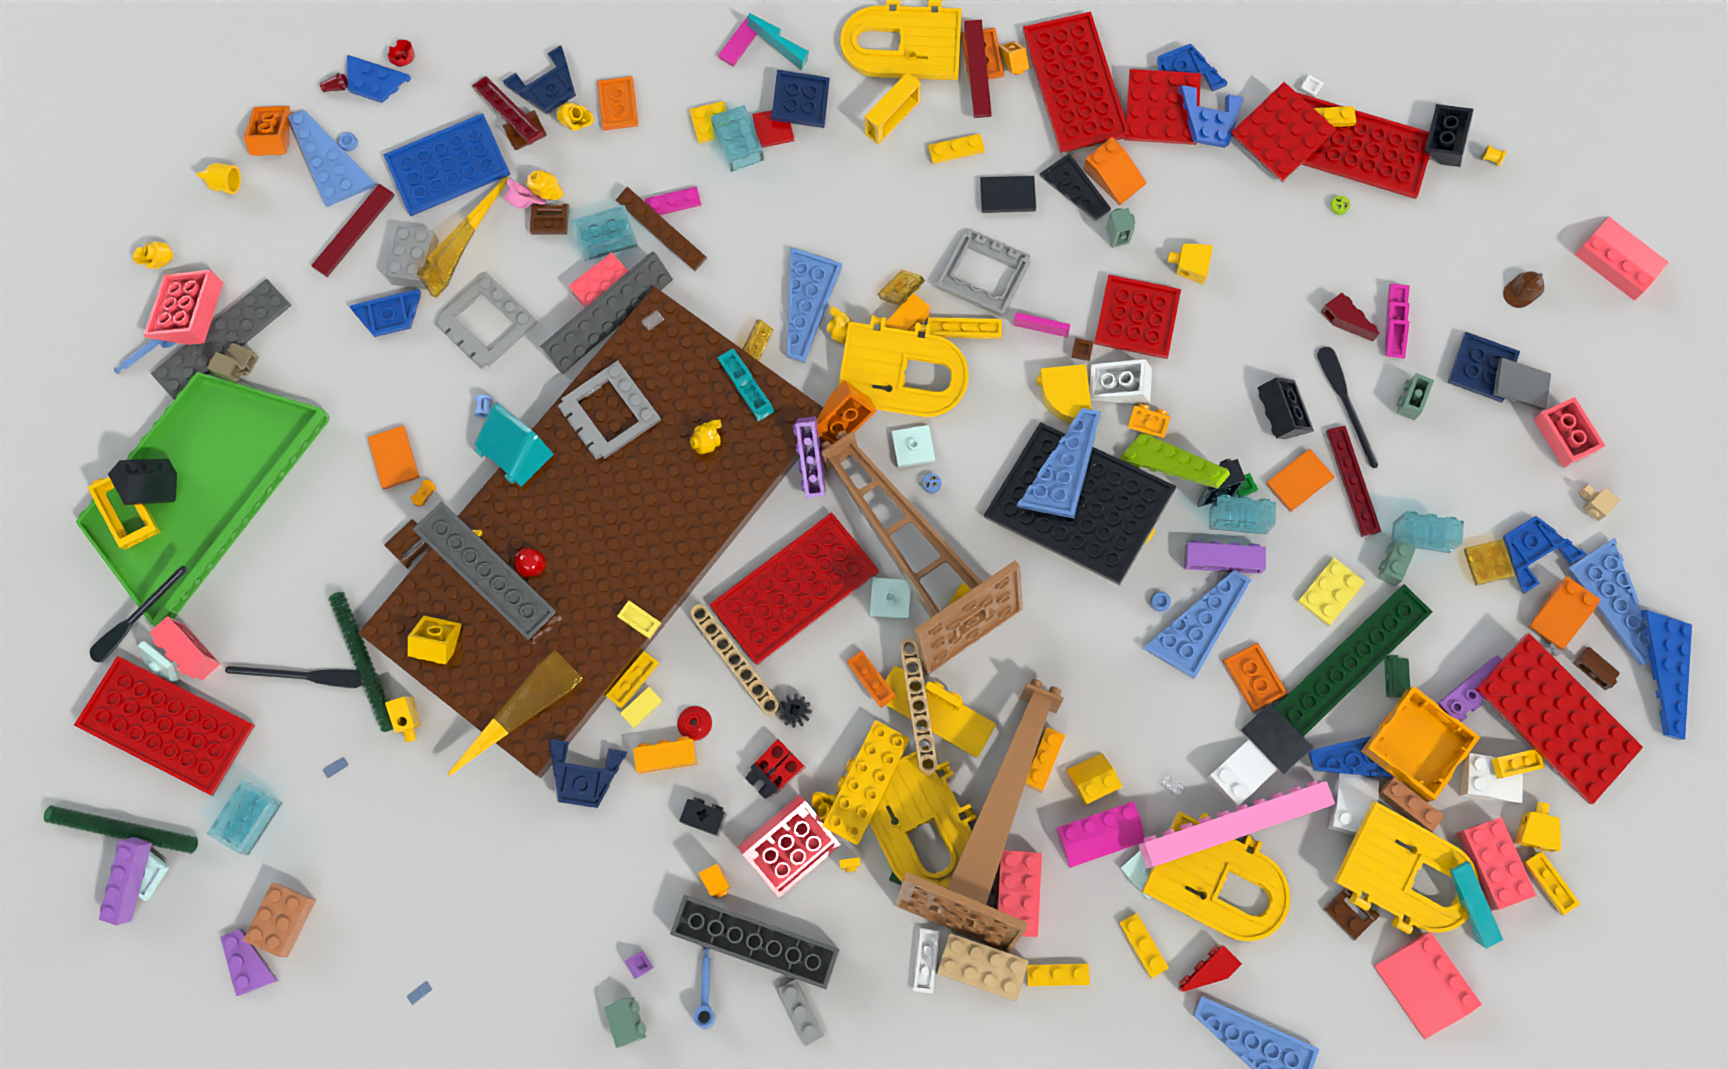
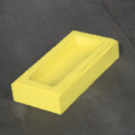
M628 601L617 615L618 618L648 639L652 637L661 625V622L631 601Z
M648 687L620 714L635 728L663 701Z

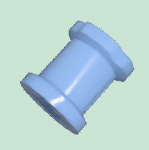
M489 395L475 396L477 407L474 415L486 418L490 411L492 397Z

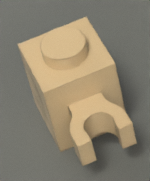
M1588 484L1578 493L1589 501L1583 509L1587 511L1591 518L1597 521L1606 517L1620 501L1606 487L1596 492Z

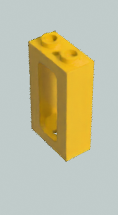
M907 72L864 116L865 135L879 145L920 102L921 82L916 76H911Z
M109 477L97 479L92 482L91 486L87 487L119 548L126 550L161 533L147 505L139 504L134 506L145 527L129 535L127 534L107 496V492L115 488Z

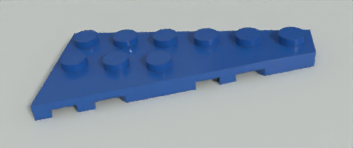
M1649 610L1641 611V616L1645 618L1647 628H1644L1645 636H1649L1650 647L1648 648L1652 676L1653 680H1657L1658 691H1655L1656 698H1660L1662 707L1659 714L1663 736L1685 740L1692 624Z
M1371 736L1308 752L1313 771L1381 778L1393 777L1361 752Z

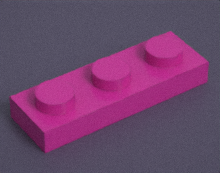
M697 187L644 199L645 203L659 215L702 206Z

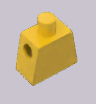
M1183 244L1180 253L1169 252L1167 262L1177 264V275L1204 284L1208 275L1213 245Z
M404 696L385 702L395 733H403L405 743L417 740L415 728L421 727L414 697Z
M1537 802L1536 812L1530 811L1523 814L1514 844L1552 853L1561 851L1560 819L1548 815L1550 804Z

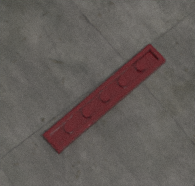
M982 19L964 21L973 118L991 117Z
M487 76L472 85L474 91L529 145L544 136L543 131Z
M378 184L311 265L312 268L328 277L393 199L394 193Z
M1346 426L1328 429L1326 435L1361 537L1378 534L1381 532V528Z

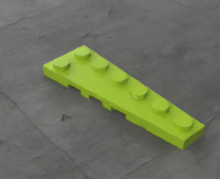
M1141 432L1119 457L1120 460L1137 468L1144 467L1152 472H1164L1168 476L1176 475L1183 480L1194 481L1195 483L1219 488L1230 475L1228 469L1144 432Z

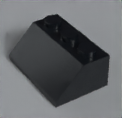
M1436 104L1424 153L1441 165L1461 167L1474 109Z
M1276 377L1257 387L1259 398L1265 407V415L1271 423V431L1276 439H1289L1314 431L1295 380Z
M1229 458L1220 462L1219 466L1228 469L1230 475L1219 488L1205 487L1197 503L1198 508L1232 498L1236 495L1246 481L1238 459L1231 460Z
M169 459L119 460L108 473L124 505L171 503L176 501L177 472Z

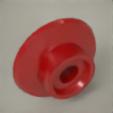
M690 706L680 713L677 720V728L683 737L688 736L689 739L698 741L705 738L711 731L712 718L710 713L703 707ZM696 719L697 724L692 726L691 721Z

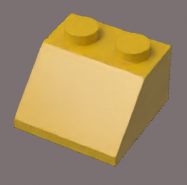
M423 616L408 636V656L447 664L454 653L461 623Z
M1102 753L1066 770L1084 806L1123 787L1114 768Z

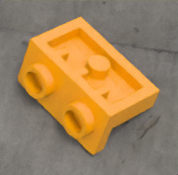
M1139 403L1138 406L1134 405L1127 428L1164 438L1171 416L1167 415L1168 411L1157 408L1155 412L1149 410L1150 406Z

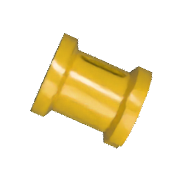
M1488 144L1481 160H1489L1500 166L1505 158L1506 150L1500 151Z

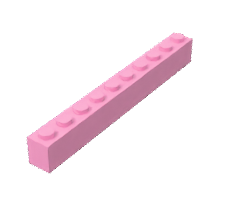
M1318 780L1306 783L1307 787L1301 789V786L1289 789V794L1284 795L1283 792L1271 795V800L1266 801L1265 798L1253 801L1254 805L1251 807L1244 804L1235 807L1236 812L1230 813L1229 810L1217 813L1218 818L1211 819V816L1199 819L1200 824L1193 826L1191 822L1180 826L1182 829L1175 832L1173 828L1162 832V837L1156 838L1155 835L1143 838L1145 843L1139 844V848L1147 868H1151L1335 805L1327 781L1319 783Z

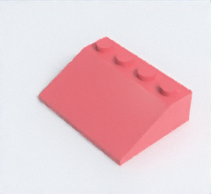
M1610 217L1602 223L1575 254L1580 260L1634 301L1645 292L1669 263Z
M211 270L164 275L143 336L145 338L186 345L204 343L224 282Z
M798 795L742 842L738 849L779 898L836 850L840 843L829 830L822 827L823 822L808 803Z
M1431 932L1421 933L1374 966L1424 1039L1464 1018L1482 1005Z

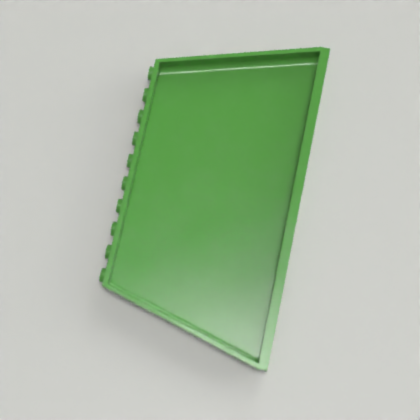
M197 372L189 379L185 388L177 394L176 399L165 409L159 420L154 422L150 431L141 438L140 443L129 453L126 459H169L177 472L176 501L146 504L161 533L126 550L119 548L94 499L80 513L76 523L138 607L179 567L185 566L187 568L186 573L144 613L147 620L156 627L167 616L174 619L327 425L329 415L321 408ZM115 488L107 492V496L128 535L145 527L134 505H124Z

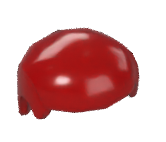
M399 39L395 47H389L387 57L391 64L397 67H405L414 60L415 53L410 41Z
M524 548L514 556L513 567L523 577L539 576L545 568L546 559L543 553L536 549Z

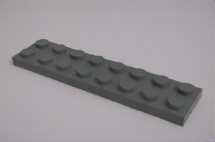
M653 251L540 345L541 349L561 374L620 326L654 286L662 290L673 281V278L657 254Z
M265 279L210 324L204 343L183 346L150 374L175 400L177 394L185 388L189 379L197 372L207 375L211 373L208 369L209 361L216 352L225 355L226 350L230 348L232 343L240 346L245 345L292 305L268 279Z
M442 501L413 528L430 547L527 640L556 613L534 589Z

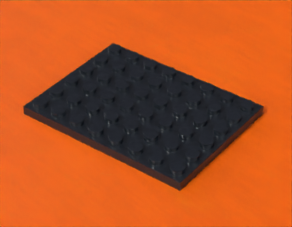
M1040 422L986 510L984 518L1120 586L1175 492L1176 486L1092 447L1074 518L1018 508L1017 503L1024 497L1027 492L1026 490L1032 485L1042 466L1051 453L1055 451L1061 438L1065 436V433Z

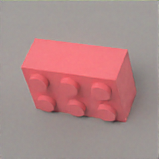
M611 252L571 283L569 288L572 295L586 308L624 276L628 270Z
M1575 397L1543 411L1533 419L1563 468L1595 454L1606 446Z
M169 616L149 632L154 637L152 641L159 648L163 647L165 649V656L172 662L175 661L178 664L177 669L184 675L188 674L193 679L196 677L204 680L220 665L215 657L183 623Z

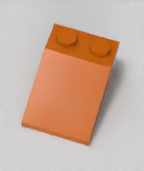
M290 106L253 107L244 135L250 156H280L287 153L289 146L290 121L288 116H290Z
M1113 137L1085 159L1083 169L1119 205L1123 204L1147 183L1126 150Z
M844 380L832 392L817 418L819 437L824 441H830L831 444H834L838 441L836 436L841 431H846L847 434L852 431L855 433L876 412L871 398Z
M1566 576L1556 583L1528 627L1563 650L1591 616L1601 599Z

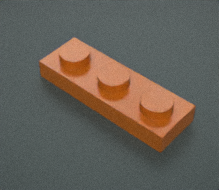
M862 650L847 661V664L880 708L897 697Z

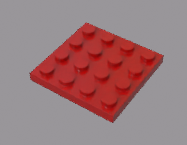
M1130 69L1126 108V123L1130 136H1126L1124 140L1196 145L1197 143L1193 142L1187 121L1189 117L1187 110L1183 108L1182 103L1184 100L1182 94H1179V87L1184 85L1197 88V106H1200L1201 73Z
M1283 82L1231 132V135L1283 183L1337 129L1287 83Z
M1108 275L1094 344L1168 359L1181 289Z

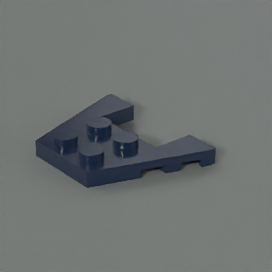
M561 45L547 53L556 68L527 86L517 73L503 80L507 88L545 114H548L576 96Z
M550 739L557 802L598 808L627 752L608 748L604 769L565 763L569 742Z

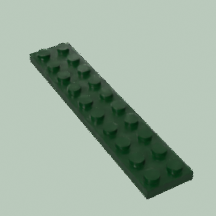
M1403 584L1279 702L1275 708L1305 736L1433 611Z

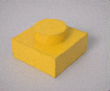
M859 857L839 860L840 869H845V873L857 871V867H861Z

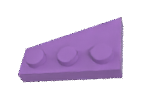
M242 929L220 937L236 996H241L279 981L271 973L265 960H262L257 953L255 946L243 941L246 933Z

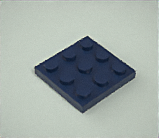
M777 70L771 120L824 128L830 78Z
M1465 332L1447 383L1502 403L1505 398L1493 395L1498 359L1505 358L1517 362L1520 351Z

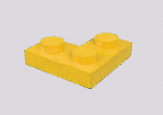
M724 101L690 109L698 143L715 140L712 124L729 120Z

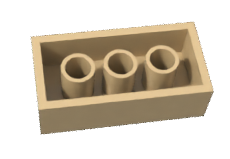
M949 933L937 974L1017 1001L1029 960Z

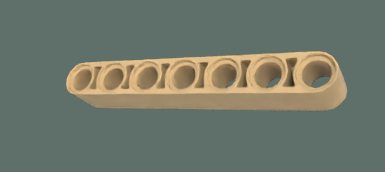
M695 605L691 609V617L762 712L767 716L776 715L779 708L777 699L704 605ZM704 611L705 616L703 618L697 619L695 617L697 612ZM710 626L717 627L716 632L713 634L707 633V629ZM727 641L728 646L725 649L718 648L720 642ZM733 656L740 657V661L737 664L730 663V659ZM745 671L752 673L751 677L747 680L741 678L742 673ZM757 686L763 688V692L760 695L753 694V690ZM768 702L775 703V708L771 711L765 709V704Z
M908 638L901 643L900 656L918 768L923 775L930 776L936 771L937 758L917 642ZM906 646H912L914 648V651L912 653H907L904 651V648ZM915 665L917 670L910 672L907 670V666ZM918 684L920 690L912 691L910 685ZM921 703L924 708L917 711L913 708V705ZM918 722H924L927 725V728L924 730H919L916 727V724ZM926 741L930 744V748L923 750L920 748L919 743ZM930 761L933 763V768L925 769L922 763Z

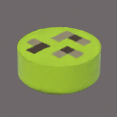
M1337 196L1331 202L1330 208L1333 213L1343 215L1349 210L1350 201L1345 196Z

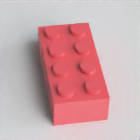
M1502 817L1456 833L1464 852L1476 868L1480 887L1491 911L1500 910L1537 896Z
M1004 850L998 871L997 910L1028 922L1026 931L1022 936L1038 937L1042 853Z

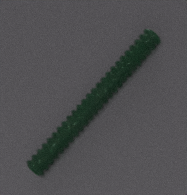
M336 592L330 595L328 601L331 602L330 606L333 607L332 611L335 613L334 616L337 618V623H340L339 628L341 633L344 634L343 638L346 639L347 648L351 650L349 653L352 655V660L355 661L354 666H357L356 671L359 672L358 676L361 677L362 686L366 688L365 693H368L367 698L370 699L371 708L375 710L373 713L377 715L376 720L379 721L378 726H381L380 731H391L394 728L385 702H388L386 700L387 696L383 694L385 691L381 689L382 684L379 683L380 679L377 678L378 674L375 672V667H372L374 664L370 662L371 657L368 656L369 652L366 651L365 641L358 634L360 630L358 625L355 624L356 619H353L354 614L351 613L352 609L349 608L350 604L347 603L346 594L344 592Z
M50 805L44 812L45 823L57 824L82 831L86 830L87 832L104 834L105 836L119 839L135 837L151 842L152 846L163 847L164 849L169 848L170 850L192 854L198 845V838L196 836L191 837V835L173 833V831L156 829L136 823L132 824L131 822L114 820L113 818L96 816L76 810H67V808Z

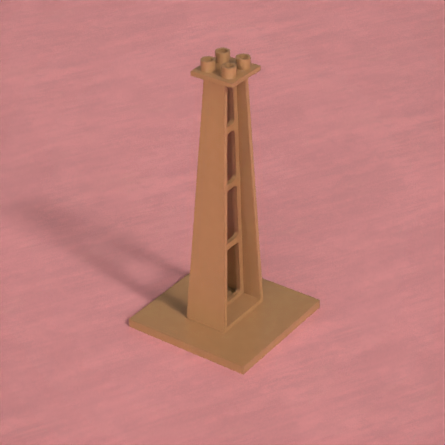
M841 431L836 436L837 442L831 444L830 441H826L820 447L827 471L833 469L929 615V620L914 629L923 669L929 675L1023 610L1020 566L1014 560L982 582L858 447L854 432L852 431L847 434L846 431ZM850 456H853L873 478L872 482L861 489L855 486L841 465V462ZM875 487H880L905 514L903 519L888 529L882 526L863 498L866 493ZM908 523H912L940 554L937 560L917 573L913 572L890 538L891 534ZM943 563H948L971 591L942 611H939L921 584L920 579Z
M1032 679L1030 684L1026 683L1020 696L1021 700L1029 703L948 887L944 888L906 872L895 906L1006 953L1012 950L1024 934L1028 922L986 904L1048 711L1057 713L1064 697L1060 696L1061 689L1051 686L1049 691L1041 689L1043 683L1037 679Z

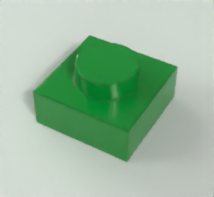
M1250 473L1244 475L1246 481L1237 492L1239 499L1258 491Z

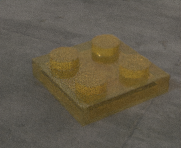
M901 270L877 295L881 300L900 306L908 300V297L920 289L925 280L922 275Z
M1503 539L1463 549L1475 586L1515 576Z

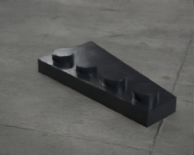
M1070 153L1040 173V177L1095 221L1111 211V207Z

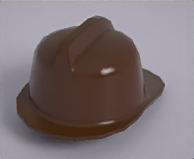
M1528 271L1518 275L1504 288L1503 295L1505 301L1510 306L1516 308H1523L1531 304L1544 292L1543 274Z

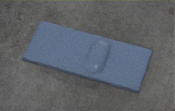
M343 757L325 768L323 772L329 778L347 767L348 763Z
M426 981L410 993L407 999L413 1005L429 993L432 988Z

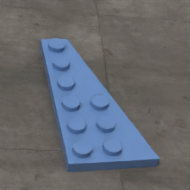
M305 110L288 116L326 207L377 186Z
M1084 408L1080 410L1065 436L1059 441L1055 451L1051 453L1032 485L1026 490L1027 492L1024 497L1017 503L1018 508L1069 518L1075 517L1101 411Z
M1613 538L1566 570L1576 583L1601 599L1596 607L1597 611L1639 666H1642L1650 661L1648 648L1650 647L1649 636H1645L1644 628H1647L1644 621L1645 618L1641 616L1638 597L1629 573L1625 571L1622 563L1624 561L1623 557L1619 554L1616 547L1617 541Z
M1235 570L1232 571L1164 631L1144 646L1143 650L1195 679L1251 579Z
M1200 996L1193 1016L1251 1069H1313L1319 1052L1318 1048Z

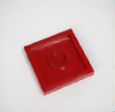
M772 110L752 114L759 148L794 142L791 123L772 121Z

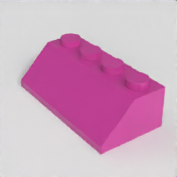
M1134 801L1055 829L1069 868L1143 843V838H1145L1142 822Z

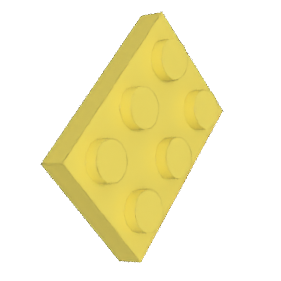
M1333 558L1297 602L1329 627L1365 581L1336 558Z

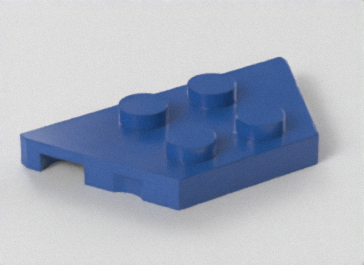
M347 55L348 90L352 94L383 103L391 94L399 90L398 87L405 81L408 83L411 80L409 74Z
M416 289L349 306L374 337L411 329L421 297V291Z

